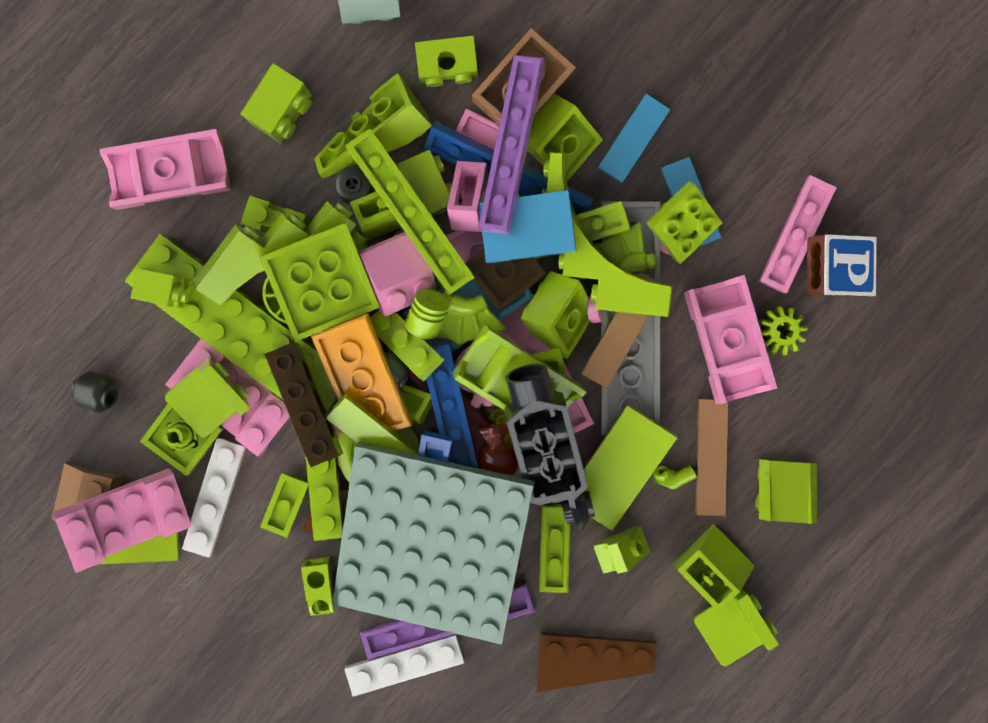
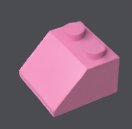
M405 232L358 251L379 305L377 309L385 317L411 306L416 292L420 289L437 291L432 270Z

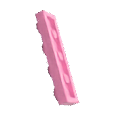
M811 175L806 178L758 282L783 294L788 292L807 252V237L815 235L837 187Z

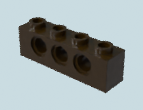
M293 342L266 353L265 357L310 468L343 454L332 423L326 419V408L300 344Z

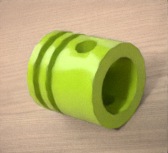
M420 289L417 291L405 321L406 329L412 335L421 339L429 340L436 338L450 306L449 300L435 290Z

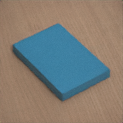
M565 190L517 197L510 236L482 231L486 263L577 252L570 191ZM482 202V203H479L480 217H481L483 202Z

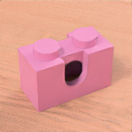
M457 161L447 207L451 230L481 232L478 229L480 222L479 203L484 201L489 178L486 163Z

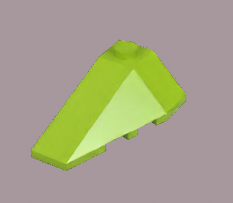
M399 73L375 90L369 97L372 101L362 114L357 111L351 117L353 122L345 133H337L314 158L319 175L323 179L339 173L346 167L357 165L345 145L368 129L372 130L386 152H390L411 143L432 126L425 109Z

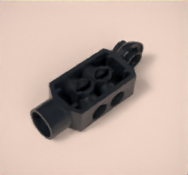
M528 364L520 366L505 376L511 402L504 410L522 478L535 481L531 503L544 505L561 501L566 523H574L578 533L587 525L591 517H595L590 493L585 491L588 485L563 392L553 391L545 365Z

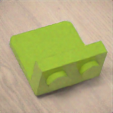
M209 357L165 394L166 402L200 437H207L236 411L242 416L250 409L248 402L250 396L239 383L235 386L227 378L230 374L219 362L214 364Z
M742 589L720 612L713 606H710L694 617L695 625L722 666L730 665L762 644L768 651L779 645L774 637L778 634L777 630L768 618L763 620L758 612L762 609L759 601L753 593L748 596Z

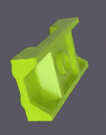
M487 324L484 325L452 372L456 381L503 410L511 402L505 376L513 369L528 364H543L547 367L553 391L563 392L567 408L570 407L573 401L584 397L586 394V390L581 384L561 371H556Z

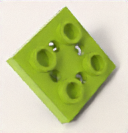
M688 181L668 202L660 206V210L646 224L672 258L681 264L722 222L697 186Z
M167 404L140 442L184 475L189 476L224 428L219 426L207 437H200ZM193 439L197 440L198 446L196 448L193 447L196 445V442L191 443Z

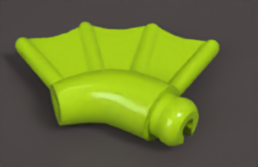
M637 222L630 230L611 235L608 240L595 244L608 259L630 273L643 272L646 269H654L656 267V255L654 253L645 254L642 225L640 222Z
M446 291L443 292V295L449 300L450 306L436 339H450L460 346L469 340H475L485 324L496 331H504L506 329L505 325L488 308L482 294L474 298H466L456 293L449 296Z

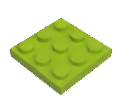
M345 222L259 256L295 342L379 308Z

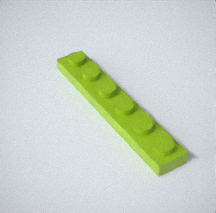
M368 129L345 145L346 149L450 296L473 280V274L372 130Z

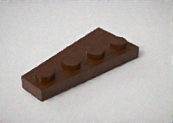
M541 632L536 692L654 673L657 643L648 640Z

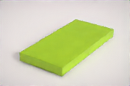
M629 404L626 405L583 468L588 485L585 491L590 493L595 517L591 518L613 531L677 439L675 433Z

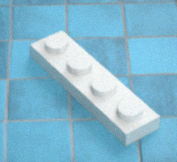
M223 438L216 439L190 521L192 527L188 528L182 547L183 550L208 558L213 555L246 447L242 444Z
M457 635L348 665L345 667V673L352 696L354 697L463 664L464 658Z

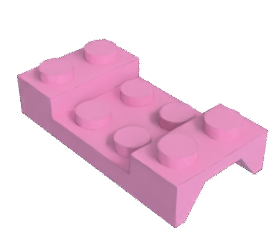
M217 129L100 149V154L108 168L112 190L109 205L110 208L116 210L143 206L149 202L231 190L222 133Z
M745 275L686 291L684 293L691 320L695 321L710 373L708 379L716 405L777 389Z
M200 339L165 385L171 389L208 357L214 364L217 362L221 363L230 374L227 378L235 386L239 383L250 396L248 398L250 409L242 416L236 411L221 426L233 434L238 442L256 456L263 455L272 439L290 419L284 401Z
M169 468L52 512L75 573L105 562L104 557L156 536L162 535L165 538L192 527L175 476Z

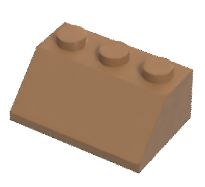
M532 28L472 94V103L499 125L514 55L544 58L545 65L535 114L576 68Z

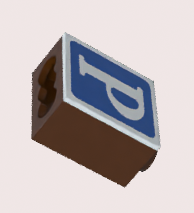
M846 235L807 237V296H876L877 237Z

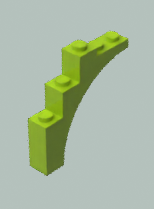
M550 152V159H545L544 177H548L547 189H543L542 194L568 190L565 154ZM571 203L577 252L560 254L559 269H563V276L598 279V285L593 284L591 302H596V310L668 317L670 314L673 285L649 281L626 271L608 259L588 237L579 223Z
M327 201L306 229L307 224L296 215L292 214L289 218L284 213H281L261 241L259 240L261 236L246 225L243 229L235 224L195 277L193 284L195 290L221 306L237 288L256 274L264 271L259 258L260 255L344 222L347 224L357 252L370 246L366 244L368 239L354 229L356 224L350 218L353 213L340 203L334 206Z

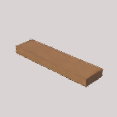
M638 272L637 276H640L644 279L657 282L656 280L650 278L642 272ZM616 312L581 374L608 388L649 315Z
M697 399L696 515L726 516L728 402L716 405L714 399Z

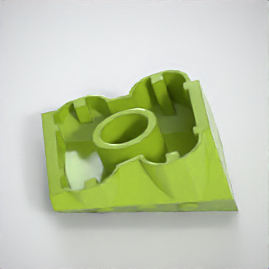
M759 459L757 472L759 494L755 501V507L759 511V519L816 524L817 463Z

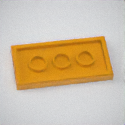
M368 313L311 335L338 401L345 394L349 395L393 431L412 425V419Z

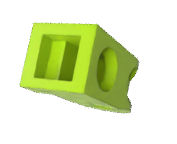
M331 556L306 559L301 566L305 597L311 616L335 613Z

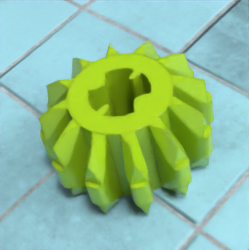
M778 306L775 309V314L771 310L765 312L768 321L764 319L758 320L759 325L764 327L761 333L762 336H765V347L770 345L769 353L776 354L779 350L782 356H786L789 349L793 352L799 350L796 341L801 343L806 341V338L799 334L802 331H807L808 328L798 324L804 318L802 315H797L793 318L794 308H788L784 312L783 307ZM778 326H784L783 330L787 332L786 336H780V332L777 331Z

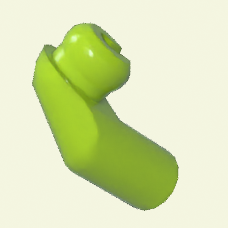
M659 465L653 472V479L656 483L670 489H677L697 478L691 465L677 472L664 465Z

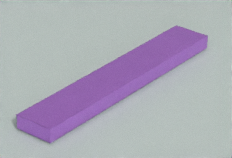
M514 55L478 226L480 231L510 236L545 65L544 58Z
M527 582L514 586L507 620L535 612ZM400 620L360 631L368 660L457 635Z

